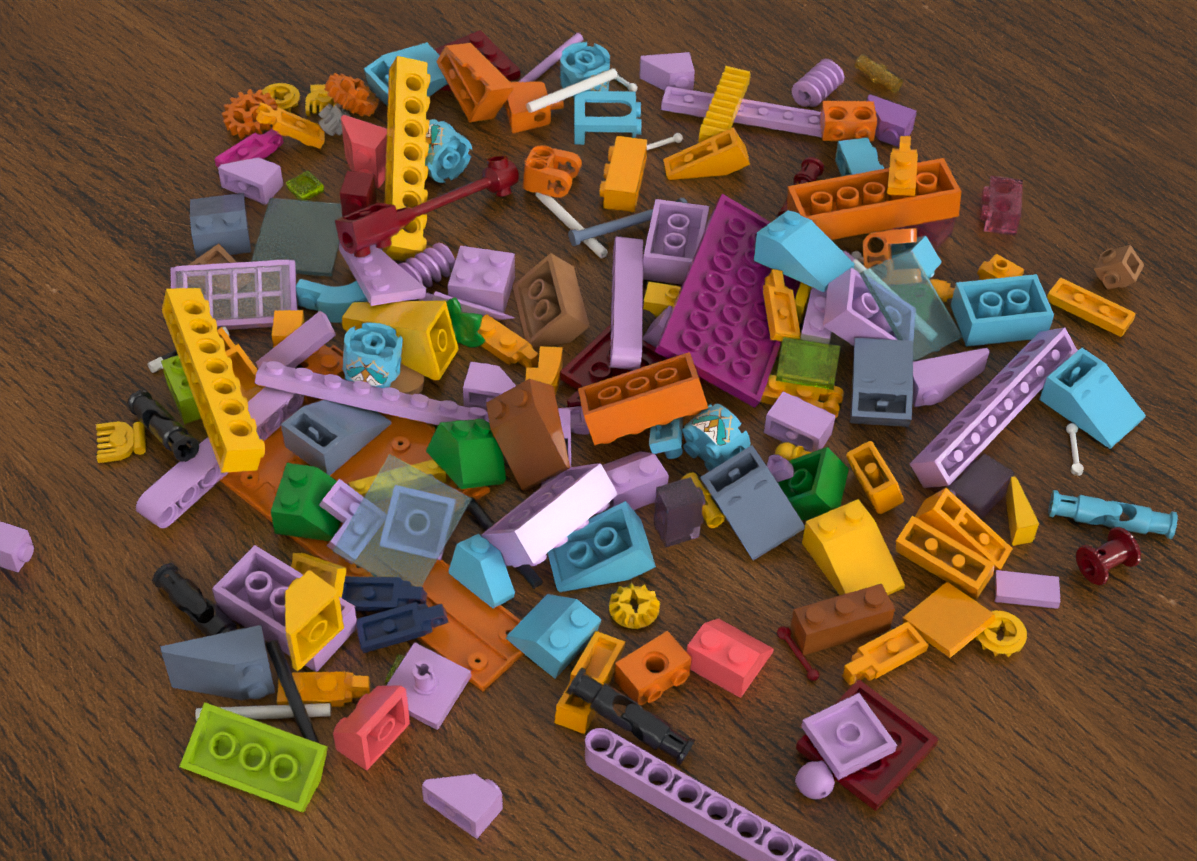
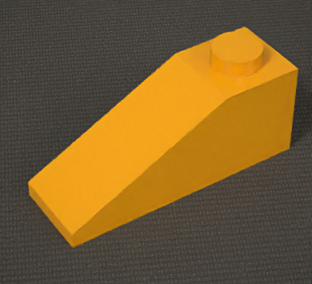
M734 127L663 159L666 175L669 180L723 176L750 165L746 146Z
M947 488L925 499L914 516L994 563V571L1002 569L1013 549Z

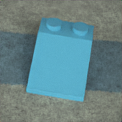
M788 210L757 232L754 261L771 269L781 270L784 275L822 292L828 289V283L850 268L854 269L855 264L812 220L801 216L797 212Z
M626 501L588 519L589 524L567 536L568 541L565 544L547 552L556 588L559 592L627 581L656 567L642 520Z

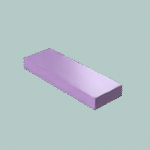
M322 311L315 314L256 361L258 369L263 361H276L291 368H295L336 336L327 315Z

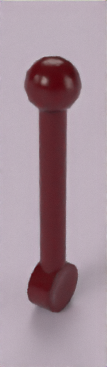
M785 626L779 627L777 631L778 637L786 640L807 671V678L812 682L818 680L819 672L814 668L812 669L791 638L790 628Z

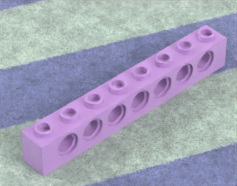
M1065 327L1039 332L910 463L923 488L949 486L1044 387L1046 378L1078 351Z

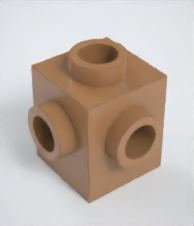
M1127 245L1117 249L1110 248L1105 250L1100 255L1094 271L1107 290L1117 287L1124 288L1137 281L1144 264L1132 246Z

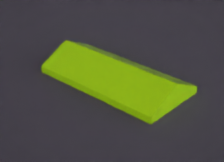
M204 702L180 767L304 812L321 781L328 746Z

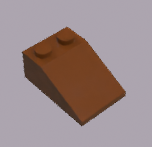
M528 379L486 402L491 431L522 490L526 491L570 469L556 396L552 385Z

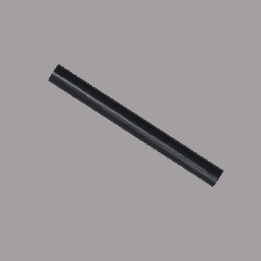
M470 497L464 502V506L485 531L495 524L474 497ZM529 564L516 567L533 589L542 585L543 580Z
M270 641L266 644V648L303 738L319 743L279 641Z

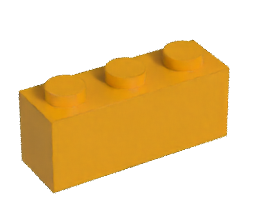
M616 136L615 145L609 147L608 161H610V164H605L604 179L606 181H601L599 197H604L603 208L635 212L647 158L646 139Z
M913 515L896 539L897 553L976 600L993 576L994 563Z

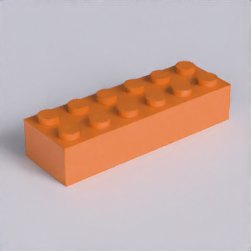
M944 158L917 163L915 196L887 195L889 168L788 186L787 211L797 212L801 216L812 220L831 240L959 217L962 191Z

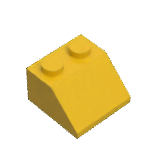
M310 570L302 577L293 580L285 591V632L292 666L298 672L344 629L338 590Z

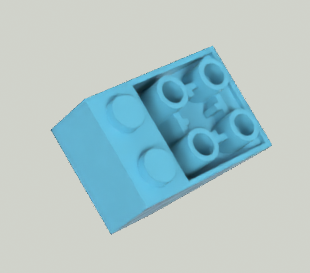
M428 43L385 54L364 68L368 87L387 107L389 68L397 56L427 62V73L430 74L427 96H431L448 84L436 63L440 55Z
M1084 348L1079 349L1046 378L1040 397L1043 403L1076 424L1109 449L1117 444L1146 416L1106 363Z

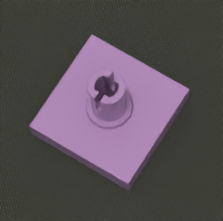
M414 642L386 686L401 685L406 688L409 715L438 730L470 680L471 671Z

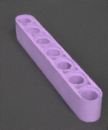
M615 236L612 265L610 368L636 370L640 368L642 358L643 239Z
M264 387L248 401V411L251 418H254L256 421L259 439L265 441L285 420L298 411L303 404L304 395ZM208 437L199 444V451L194 458L186 462L180 461L140 496L136 504V511L159 528H166L229 473H221Z

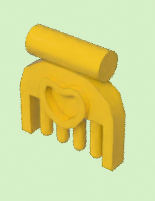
M325 84L310 86L311 93L306 97V116H310V105H312V113L316 114L317 105L319 106V112H321L329 104L333 107L338 104L333 102L334 99L327 95L328 92L325 91Z
M119 421L96 424V434L100 437L97 438V442H109L98 444L97 448H111L97 451L98 463L123 460L128 458L133 451L138 455L146 452L145 426L141 422H135L133 428L126 422Z

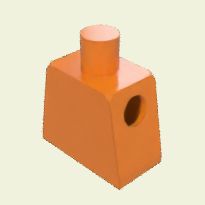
M511 82L515 88L504 103L512 133L549 125L551 123V110L564 108V101L561 100L532 113L528 112L526 108L527 103L548 95L545 83Z

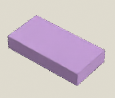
M996 570L994 575L995 602L1059 608V577Z

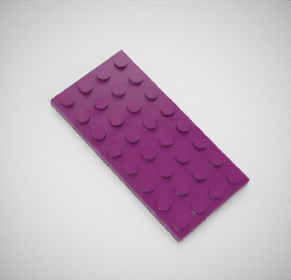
M721 194L715 204L655 352L667 359L690 352L699 377L755 408L761 401L782 342L771 340L763 296L765 277L770 274L772 269L754 261L757 232L771 222ZM783 274L785 286L793 290L795 300L801 282Z

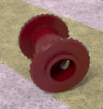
M1121 527L1112 528L1107 537L1108 542L1095 549L1089 545H1082L1077 549L1076 562L1083 576L1095 585L1105 584L1109 579L1108 570L1120 563L1128 567H1134L1141 560V551L1136 539L1130 532Z

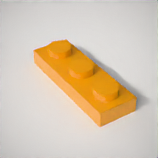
M1061 277L1047 295L1049 303L1120 337L1126 332L1136 315L1135 312Z

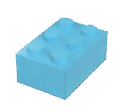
M1037 274L958 282L955 285L951 308L966 347L1031 340L1039 332L1050 330L1054 317Z

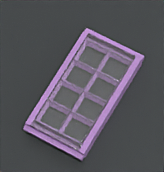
M295 260L187 265L171 268V289L200 288L204 299L209 302L210 314L217 322V329L224 326L227 330L273 327L274 310H297Z

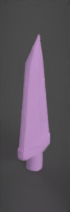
M435 291L434 294L426 293V298H421L419 301H447L454 297ZM458 299L462 312L481 314L482 317L487 314L497 321L515 318L505 313Z

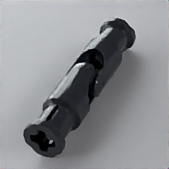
M138 390L130 395L127 402L130 412L137 416L138 420L155 435L166 449L173 452L177 460L186 462L197 455L199 445L196 438L189 435L188 431L179 422L174 421V417L158 401L153 400L149 392Z
M164 564L154 573L153 584L168 593L169 600L179 610L187 613L193 624L206 637L237 630V625L215 603L207 598L204 599L200 588L190 579H185L178 572V567L175 564Z
M582 667L566 691L568 695L574 694L590 704V709L620 728L632 732L636 738L652 749L656 750L659 748L670 755L679 766L695 742V739L692 737L687 739L671 729L670 723L650 711H645L638 703L607 683H599L587 675L586 670ZM614 704L626 706L625 713L620 717L613 709Z

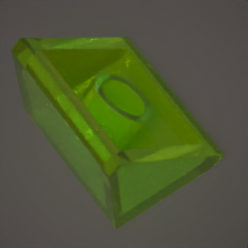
M783 337L776 381L834 390L840 346Z

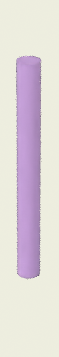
M580 33L573 35L518 82H534L560 60L562 51L566 47L582 42L583 36Z

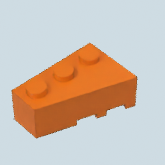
M471 43L445 46L436 61L469 122L494 119L515 88Z

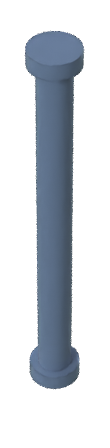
M684 197L679 198L676 201L681 203H688ZM653 209L583 230H569V241L572 246H576L581 241L651 221Z

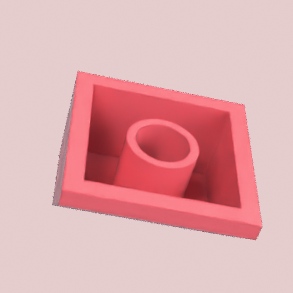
M343 115L341 117L344 151L351 171L374 174L375 187L380 188L385 181L387 128Z
M719 618L704 623L687 645V653L691 657L690 670L739 698L743 696L774 650V648Z
M401 685L376 686L370 694H365L357 703L356 709L348 717L342 718L337 723L333 732L336 750L367 771L410 724L406 688Z

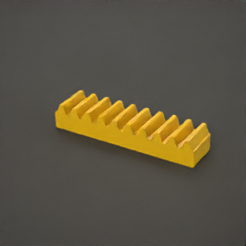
M725 66L722 79H720L717 90L714 93V98H712L711 105H709V109L706 112V117L703 120V124H701L699 142L732 128L750 82V71Z

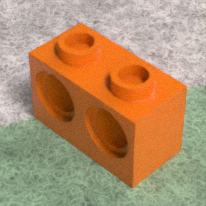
M823 101L820 115L822 141H843L868 137L869 141L874 142L877 126L874 101Z

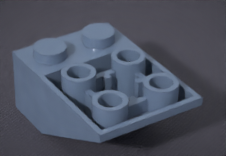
M854 338L850 423L909 427L912 420L913 341Z
M322 400L301 407L285 420L281 427L285 447L311 466L318 467L330 476L391 425V421L377 411Z
M753 445L700 477L715 504L724 514L726 521L753 561L805 529V525Z

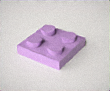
M860 693L804 719L801 726L838 780L895 752L897 747L895 741Z

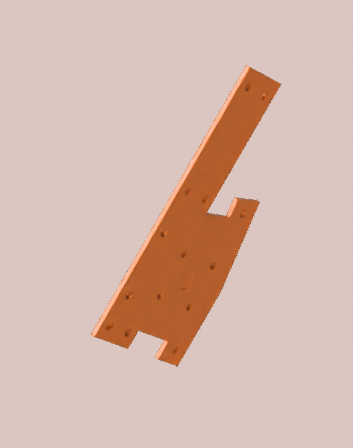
M335 345L329 347L331 350H333L335 353H337L340 357L343 358L342 350L337 348ZM315 398L310 403L303 401L301 407L322 401L323 399ZM378 412L390 420L391 425L330 476L336 481L340 479L348 485V482L432 460L433 458L426 452V449L436 428L430 423ZM281 426L264 441L265 455L260 458L258 470L229 472L220 480L271 522L270 511L286 463L311 466L285 447ZM446 474V483L433 485L417 491L455 499L457 502L455 512L465 507L464 502L468 498L474 497L475 500H478L490 493V488L488 486L467 489L456 488L458 485ZM392 497L373 502L372 504L388 514ZM385 522L352 565L327 547L330 541L289 536L314 557L347 568L346 576L401 577L403 581H410L411 586L423 587L427 593L426 604L428 608L442 604L447 612L449 623L435 628L432 627L433 632L416 639L431 651L470 670L471 678L469 682L482 692L524 655L523 652L506 639V633L511 632L520 623L521 620L502 605L491 608L448 573L450 565L441 559L439 561L380 547Z

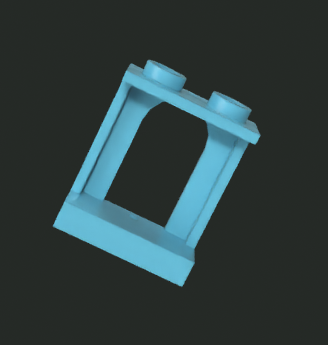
M583 91L576 94L574 100V145H585V132H632V138H636V135H641V119L636 118L641 117V102H636V92ZM585 102L624 103L631 107V113L622 117H585Z

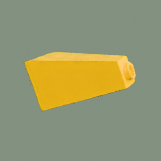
M446 300L400 301L373 306L369 302H353L342 316V326L346 332L354 326L355 330L360 329L363 323L369 322L381 323L395 329L396 336H401L403 339L401 364L432 380L441 379L459 350Z

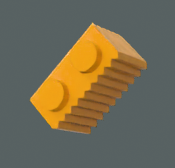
M868 441L847 452L846 457L852 471L877 514H883L905 501L898 482L872 441Z

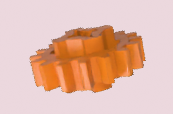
M334 73L333 76L330 75L325 84V91L328 92L327 95L334 99L333 102L338 103L343 109L351 111L353 114L357 113L361 116L365 114L369 117L371 114H374L379 105V99L375 97L376 94L371 92L370 88L364 85L365 82L359 78L354 79L342 73L340 76Z
M251 89L248 90L246 95L239 92V98L231 97V104L224 105L226 111L222 112L226 129L230 130L232 136L238 134L240 139L253 133L263 135L262 131L272 129L270 124H262L256 121L258 115L256 109L260 103L270 106L273 110H276L278 107L275 99L271 98L270 93L263 95L260 89L256 94Z

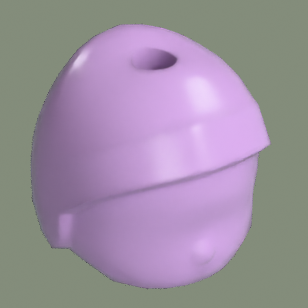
M813 761L805 764L798 771L795 780L800 792L810 799L824 798L832 792L834 787L833 774L824 761Z

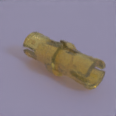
M865 54L860 55L855 62V68L870 76L871 81L874 83L879 82L893 93H896L901 88L903 79L888 71L885 65L877 64Z

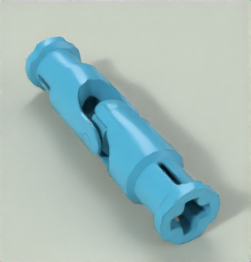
M1057 490L1052 491L1048 509L1049 517H1054L1055 515L1074 518L1075 522L1094 525L1102 524L1110 528L1121 527L1127 531L1146 534L1147 532L1166 535L1168 539H1173L1178 521L1177 512L1172 511L1170 514L1152 511L1150 507L1116 501L1108 502L1085 495H1079L1078 497L1062 495ZM1122 512L1125 513L1130 518V520L1119 521Z

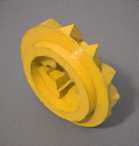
M276 83L262 90L263 95L270 93L271 98L275 99L280 109L291 112V108L298 107L300 93L293 85Z
M631 582L628 587L623 588L619 586L617 592L611 594L609 602L610 615L623 627L631 629L646 627L653 623L659 614L660 601L656 598L655 591H649L645 584L639 587L634 586ZM632 598H635L637 604H639L637 613H634V609L630 605Z
M991 611L995 615V621L976 636V640L980 641L983 650L989 649L993 651L994 656L1005 654L1007 657L1014 652H1020L1027 639V631L1022 621L1009 612ZM1002 626L1004 637L1003 640L999 641L996 633Z

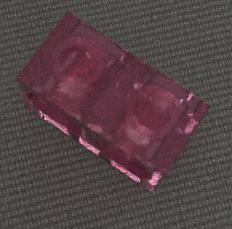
M991 176L989 186L983 187L981 198L982 202H986V204H982L980 220H985L984 231L1016 235L1021 219L1023 180Z

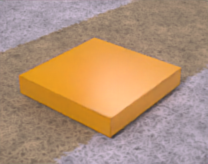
M948 582L902 617L903 624L909 622L925 641L949 658L995 621L994 613Z

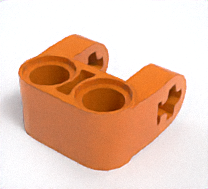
M543 145L536 146L525 160L522 186L530 192L558 198L564 197L572 186V178H575L581 170L582 160L573 152ZM566 162L571 163L572 170L568 169ZM556 180L561 181L562 188L558 187Z
M909 228L875 232L869 234L864 239V267L872 273L875 265L883 266L885 276L882 280H879L883 285L919 284V270L893 271L891 244L917 242V229ZM874 237L881 238L884 243V247L879 253L874 252L870 246L871 240Z

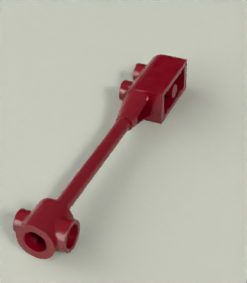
M494 156L486 160L488 167L482 171L481 179L412 208L407 207L396 210L395 205L376 203L336 219L335 224L340 244L346 252L354 253L355 257L367 256L371 254L369 246L375 244L376 248H385L392 245L391 237L397 235L400 230L414 221L416 217L485 188L489 192L495 193L497 197L510 195V187L517 184L519 180L518 169L512 161L508 160L507 156Z

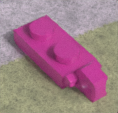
M273 128L263 135L253 133L215 157V164L219 167L222 164L247 159H264L284 143L283 137Z

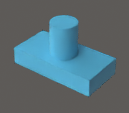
M683 417L674 419L669 424L656 425L650 428L649 446L652 453L665 452L668 459H674L682 455Z

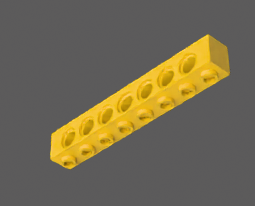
M397 56L389 68L384 203L395 205L396 210L407 208L404 204L412 208L427 201L428 191L424 189V182L428 176V166H425V158L428 154L429 144L425 141L429 129V119H426V112L430 104V97L427 96L430 74L427 73V62ZM427 214L416 217L414 221L404 227L409 233L402 229L397 235L391 237L392 245L383 248V252L391 259L406 261L409 258H414L418 253H423L426 249V238H423V230L427 223Z
M200 288L166 289L162 313L221 473L258 470L260 458L265 455V444L262 439H259L256 421L249 414L247 398L243 397L240 391V380L233 373L232 360L226 355L224 340L218 335L217 322L215 318L211 317L208 300L204 299Z

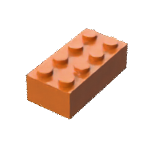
M690 352L578 388L583 415L594 446L601 443H611L617 438L628 434H639L647 428L656 425H666L674 419L686 415L694 416L702 410L708 409Z

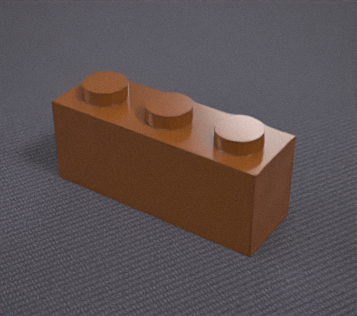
M881 583L794 609L790 630L801 653L808 655L890 630L895 607Z

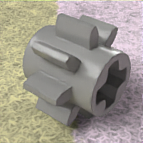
M329 104L318 114L322 117L319 121L320 127L331 136L335 133L341 136L343 134L341 117L343 115L350 117L348 111L339 104H336L334 107Z

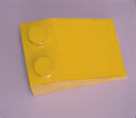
M859 499L806 521L802 544L839 595L881 583L888 595L904 589V581L875 520Z

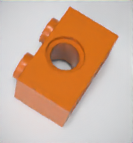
M666 631L615 663L614 680L630 699L642 706L646 702L652 703L656 701L665 690L673 685L679 686L684 683L690 675L691 657L674 637ZM650 670H657V671H660V672H658V673H653V672H650Z

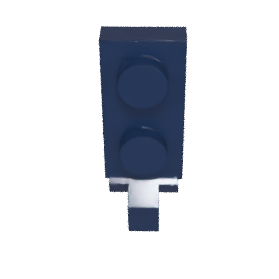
M345 576L342 599L354 605L355 611L383 612L417 602L418 605L426 604L427 593L423 587L411 586L410 581H403L401 577Z
M417 602L359 618L357 619L356 626L360 648L363 653L426 636V634L433 632L432 627L435 628L449 622L447 612L442 604L428 608L427 604L418 605Z

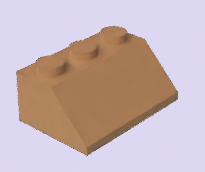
M552 253L512 285L525 340L533 346L532 348L570 343L590 327L574 266Z

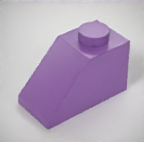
M869 94L867 101H874L877 117L875 136L880 141L899 147L900 136H909L913 131L917 111Z

